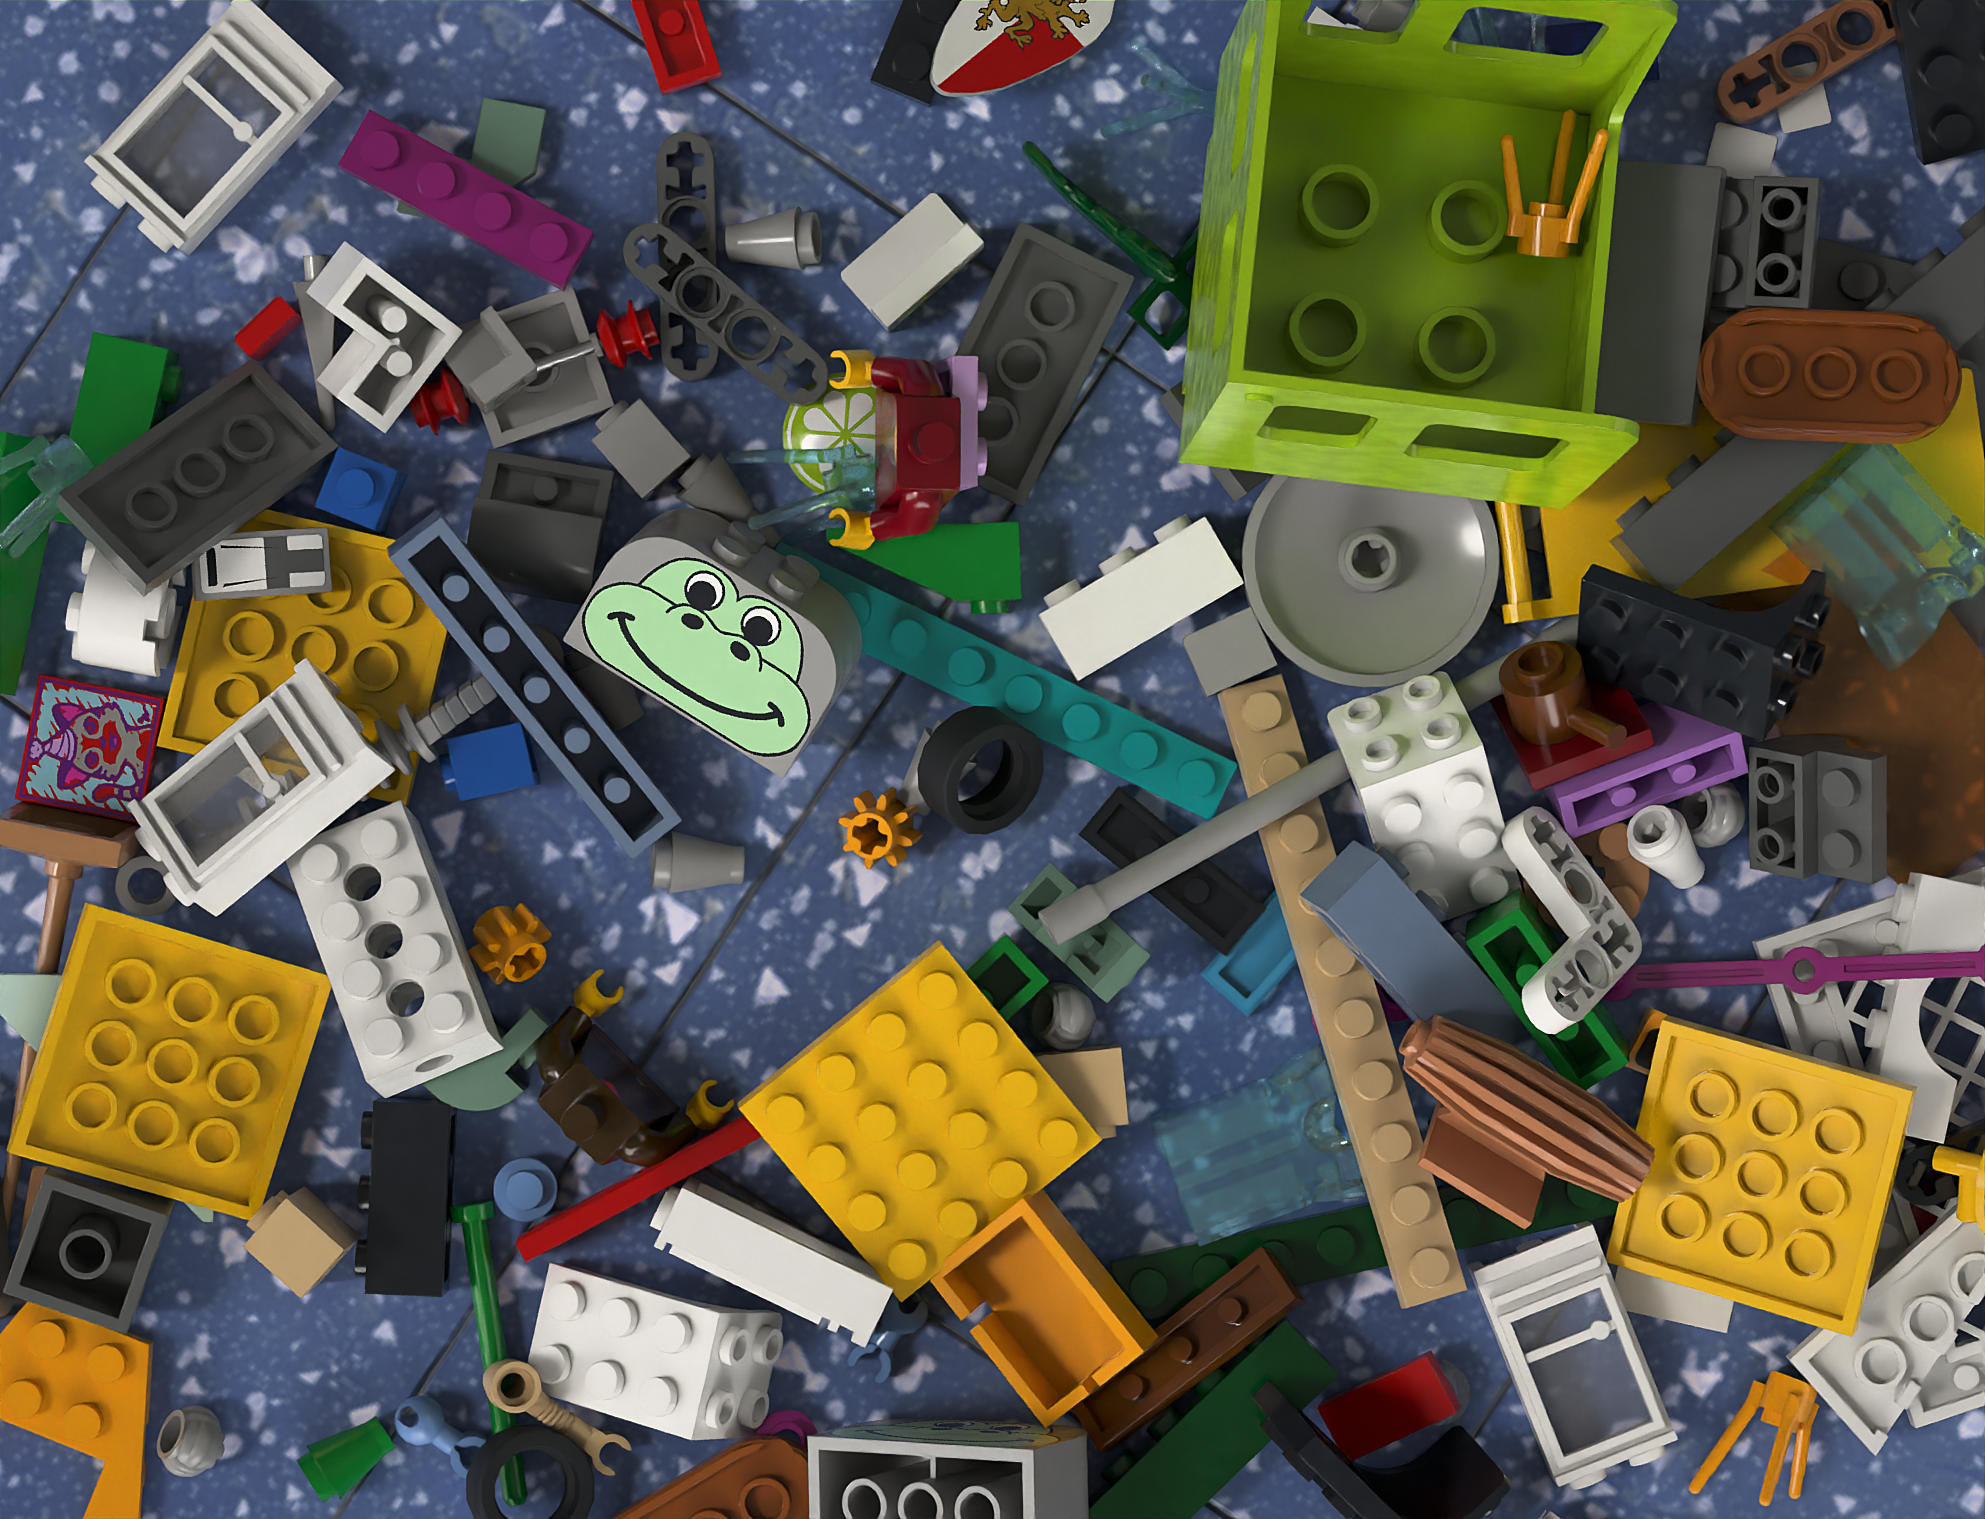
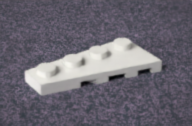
M1957 1204L1869 1281L1858 1330L1852 1337L1818 1327L1786 1356L1875 1456L1888 1439L1887 1433L1901 1412L1909 1408L1922 1389L1920 1385L1941 1354L1945 1355L1958 1336L1956 1332L1974 1305H1979L1985 1296V1235L1981 1232L1978 1223L1963 1222L1956 1218Z

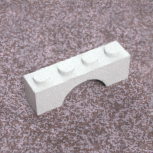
M1910 872L1908 884L1900 883L1898 885L1893 901L1892 920L1899 922L1894 947L1886 946L1882 955L1979 951L1981 946L1985 944V887ZM1934 978L1878 980L1879 984L1886 986L1881 1009H1872L1866 1025L1864 1044L1866 1047L1872 1048L1867 1072L1918 1086L1906 1136L1944 1144L1957 1080L1933 1061L1924 1046L1919 1027L1922 999Z

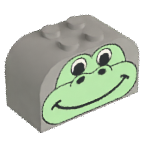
M680 508L662 513L647 523L609 560L562 641L779 777L784 778L811 743L858 664L862 650V633L857 615L850 603L840 592L819 579L820 572L812 564L795 555H787L785 558L764 544L766 541L764 536L750 525L740 521H732L730 523L714 513L696 508Z
M898 1418L861 1422L807 1436L809 1519H1089L1087 1432L1081 1428L1062 1425H1049L1045 1428L1042 1424L944 1418Z

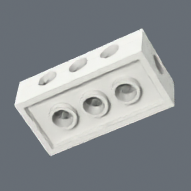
M401 800L316 835L285 860L366 1082L384 1098H388L504 1049L420 823ZM381 883L380 889L375 896L362 901L365 892L371 886ZM403 940L399 951L395 955L383 959L389 945L395 941ZM424 997L420 1010L411 1016L404 1017L407 1006L413 1000Z

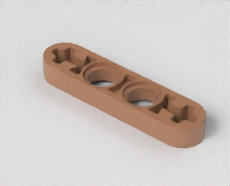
M1842 0L1734 64L1723 73L1716 86L1714 101L1718 112L1726 120L1735 124L1747 125L1756 122L1896 39L1894 27L1887 29L1885 18L1880 9L1887 4V0H1878L1879 7L1871 0ZM1858 12L1865 15L1872 26L1870 40L1861 45H1850L1844 42L1837 31V21L1843 14ZM1890 14V15L1888 16L1887 20H1888L1891 24H1893L1892 17H1891V14ZM1795 44L1809 47L1817 58L1816 71L1811 76L1805 78H1796L1790 75L1782 64V54L1786 48ZM1765 60L1768 61L1772 78L1785 92L1777 94L1773 82L1758 92L1754 98L1756 107L1750 109L1744 101L1734 105L1729 98L1736 88L1733 80L1739 78L1745 86L1753 84L1763 78L1767 72L1759 63Z

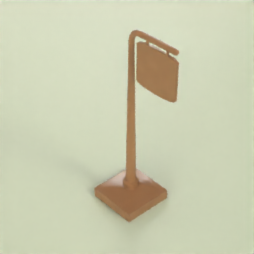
M21 801L0 814V846L46 859L44 872L50 876L35 973H58L74 883L76 879L82 878L84 866L119 868L142 851L144 848L134 833L141 827L139 823L27 801ZM24 1041L10 1136L37 1052L26 1041ZM7 1152L2 1185L8 1233L23 1159L22 1156ZM37 1165L31 1169L19 1244L44 1173L49 1165Z

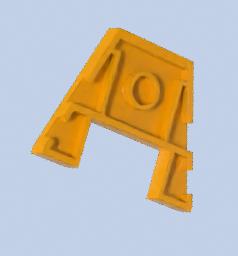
M27 1301L0 1333V1419L105 1462L83 1519H143L141 1517L142 1490L145 1486L146 1476L144 1457L146 1425L149 1423L154 1342L130 1332L123 1334Z

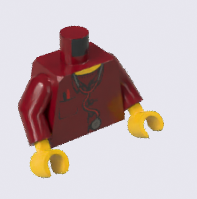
M866 349L833 351L830 357L842 358L846 364L847 371L844 379L829 380L832 387L836 389L866 388L873 384L877 388L875 412V510L871 514L844 508L832 510L829 514V519L845 521L846 528L843 536L838 540H830V544L838 547L866 550L872 545L874 539L883 541L924 534L932 530L937 524L941 510L960 489V397L944 390L938 370L926 360L882 355L875 358Z

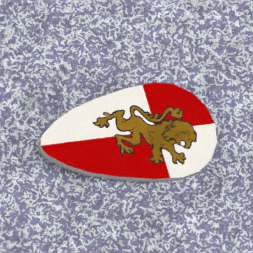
M961 0L943 28L935 48L930 71L931 84L938 93L947 97H973L998 92L1027 81L1066 62L1094 43L1111 20L1115 0Z

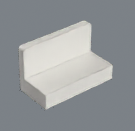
M931 193L841 272V278L889 333L983 251L984 242L968 223L964 225L937 194Z

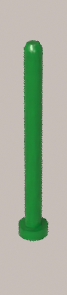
M494 1199L467 1201L449 1206L451 1222L462 1223L484 1373L491 1364L508 1359L487 1224L488 1218L496 1216ZM510 1374L506 1375L501 1381L502 1393L507 1392L512 1387ZM488 1398L493 1435L510 1426H517L516 1413H509L496 1407ZM522 1452L511 1456L499 1472L502 1498L508 1506L522 1505L528 1496Z

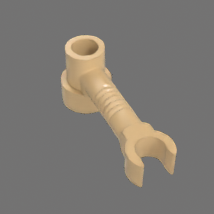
M505 1359L491 1364L486 1369L483 1375V1386L487 1397L496 1407L509 1413L526 1411L534 1418L537 1417V1420L547 1424V1427L552 1428L553 1431L569 1437L586 1453L590 1466L605 1475H615L613 1470L602 1464L599 1456L600 1450L606 1443L615 1442L616 1445L631 1451V1446L624 1437L611 1431L601 1432L577 1415L574 1416V1413L569 1412L563 1405L555 1402L554 1399L541 1391V1380L537 1371L523 1361ZM512 1373L514 1376L513 1386L507 1392L502 1393L501 1381L506 1375Z

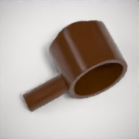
M1558 641L1535 642L1519 648L1502 663L1499 670V681L1513 730L1520 739L1537 745H1552L1570 740L1581 733L1612 750L1622 746L1627 736V730L1623 725L1594 711V704L1581 656L1574 647Z

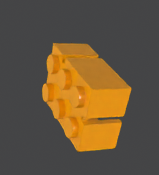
M1043 1189L1033 1197L1029 1194L1024 1196L945 1259L944 1268L930 1279V1282L961 1321L983 1302L986 1301L993 1311L973 1327L970 1333L1045 1428L1087 1397L1098 1385L1101 1386L1136 1359L1158 1338L1152 1327Z

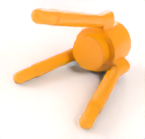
M1567 109L1562 118L1548 203L1529 201L1528 214H1523L1514 139L1509 134H1505L1501 138L1502 164L1508 205L1506 235L1519 237L1517 253L1568 259L1570 243L1578 244L1581 219L1603 158L1609 132L1606 129L1597 131L1568 212V205H1562L1576 119V113L1571 109Z
M1771 1370L1766 1385L1753 1380L1745 1403L1700 1466L1699 1471L1688 1486L1689 1491L1692 1494H1697L1701 1491L1760 1406L1764 1408L1760 1420L1779 1428L1763 1479L1759 1502L1763 1506H1768L1772 1501L1792 1433L1796 1434L1788 1493L1793 1499L1799 1498L1806 1470L1812 1425L1819 1405L1814 1403L1818 1392L1811 1384Z

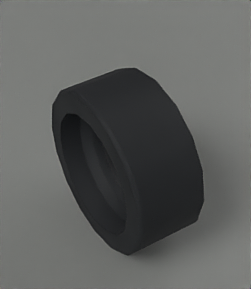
M975 705L952 714L935 729L926 742L917 767L918 789L927 806L967 834L987 835L1009 826L1026 811L1036 796L1044 773L1043 750L1032 732L995 707ZM1003 739L1001 764L990 784L976 796L958 801V783L962 770L972 755L984 745Z
M538 1425L510 1426L490 1436L474 1454L466 1475V1500L474 1519H508L500 1511L496 1502L495 1483L501 1467L511 1456L523 1450H541L549 1453L560 1463L565 1475L564 1495L559 1507L548 1519H587L594 1501V1473L585 1452L569 1437Z

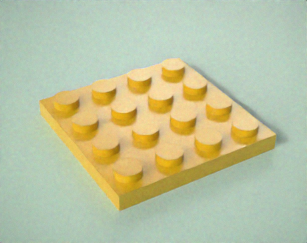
M265 509L233 532L328 528L332 592L194 601V596L192 595L157 746L196 755L265 697L274 692L282 683L291 678L296 673L294 667L305 658L337 683L342 691L335 697L352 710L365 726L361 733L373 744L379 741L374 723L377 719L382 718L394 730H398L401 728L396 709L399 706L407 703L415 714L427 707L431 709L450 633L389 558L387 547L396 540ZM286 737L260 758L269 773L286 777V773L293 770L303 780L310 775ZM415 750L409 752L413 773L408 776L391 763L396 769L389 775L391 786L384 789L378 784L368 792L369 797L392 803L401 800L405 806L409 805L420 755Z
M85 902L6 1150L14 1155L250 1220L262 1207L332 987L328 975Z
M940 940L935 942L737 1103L740 1111L883 1282L894 1288L892 1292L901 1303L944 1268L947 1257L1024 1196L1029 1194L1033 1197L1102 1141L1091 1124Z
M1669 1015L1661 1021L1636 1127V1132L1655 1148L1653 1153L1655 1157L1651 1163V1169L1648 1175L1645 1176L1639 1189H1636L1632 1197L1625 1199L1622 1203H1618L1605 1258L1607 1263L1852 1337L1858 1330L1918 1086Z

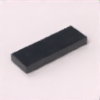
M1120 786L1116 788L1078 834L1120 870L1180 837V835ZM1208 858L1148 891L1149 894L1226 957H1228L1267 909L1265 905Z

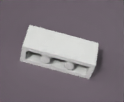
M1184 514L1155 531L1153 534L1159 544L1137 556L1130 546L1098 565L1104 575L1102 578L1083 589L1077 579H1074L1043 598L1049 609L1040 613L1038 617L1077 682L1244 583L1206 517L1192 524L1187 514Z

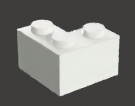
M345 241L306 291L323 307L354 329L317 378V381L336 398L386 433L463 331Z

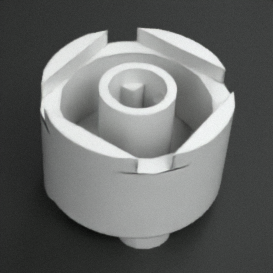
M87 539L82 557V573L87 575L83 593H72L66 614V629L75 631L72 644V658L80 660L83 664L154 677L161 676L160 669L167 668L173 653L183 606L176 605L177 592L176 589H173V585L185 587L186 567L143 597Z

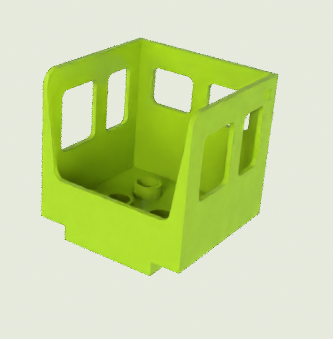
M1247 0L1220 59L1213 134L1207 146L1181 393L1185 394L1178 462L1564 510L1639 441L1640 425L1638 423L1621 417L1595 414L1594 410L1622 122L1626 109L1669 33L1677 23V3L1673 0H1415L1398 30L1376 32L1304 21L1303 19L1313 0ZM1477 7L1603 23V26L1584 52L1573 56L1449 40L1466 11ZM1567 109L1575 111L1576 119L1562 205H1568V212L1597 131L1606 129L1609 132L1603 158L1581 219L1578 244L1570 243L1568 259L1517 253L1519 237L1506 235L1508 205L1502 164L1501 138L1503 135L1509 134L1514 139L1523 214H1528L1529 201L1548 203L1564 112Z

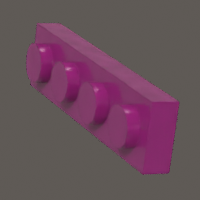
M370 109L338 163L342 171L563 292L595 238L594 232Z

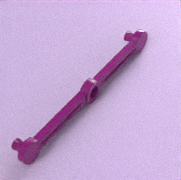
M1985 944L1981 946L1979 951L1848 957H1826L1824 953L1816 948L1801 946L1793 948L1786 953L1783 959L1633 964L1602 999L1612 1002L1624 1001L1631 997L1636 989L1785 984L1794 993L1811 995L1825 988L1828 982L1978 976L1985 982ZM1809 960L1814 965L1815 973L1809 981L1803 982L1797 978L1795 968L1800 961Z

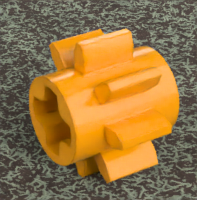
M891 787L881 794L878 801H876L874 795L868 789L854 798V805L857 810L848 811L839 818L838 822L848 828V842L843 846L844 851L853 850L857 855L865 858L864 864L867 869L880 862L883 856H885L890 865L893 867L897 866L907 858L904 846H912L922 838V833L913 829V814L918 810V807L916 805L907 807L896 798V788Z
M520 903L514 911L508 906H497L486 911L477 920L472 931L474 939L478 944L473 946L468 951V954L481 971L486 972L495 984L499 985L505 977L513 982H521L533 977L544 965L546 949L541 943L547 941L552 935L541 920L534 916L524 903Z

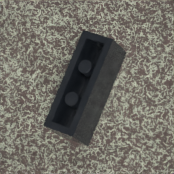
M380 1097L373 1101V1111L363 1112L361 1121V1149L371 1150L370 1175L360 1176L358 1212L368 1214L367 1239L357 1240L356 1277H365V1294L443 1297L449 1291L452 1238L449 1206L453 1205L457 1108L446 1104L440 1099Z

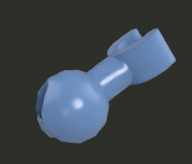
M919 1290L913 1293L918 1298L917 1302H910L905 1299L901 1303L893 1292L891 1293L880 1316L881 1322L872 1337H870L866 1347L864 1348L858 1344L853 1346L847 1361L849 1366H855L861 1355L872 1353L877 1347H880L882 1351L879 1359L882 1367L876 1374L875 1382L881 1384L888 1378L894 1363L892 1351L902 1335L918 1331L927 1320L929 1314L928 1303Z
M424 1395L406 1399L398 1407L395 1414L394 1425L398 1435L404 1441L413 1445L432 1443L450 1455L453 1470L465 1479L470 1464L465 1463L461 1459L459 1447L456 1445L463 1448L469 1446L480 1448L489 1439L484 1433L479 1431L461 1433L446 1423L442 1406L435 1399ZM411 1406L416 1413L411 1417H405L400 1414L402 1409Z

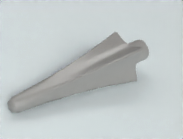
M329 254L303 256L305 281L293 282L314 372L320 423L323 430L329 432L336 425L335 396L317 381V378L336 355L339 318L306 293L329 262Z

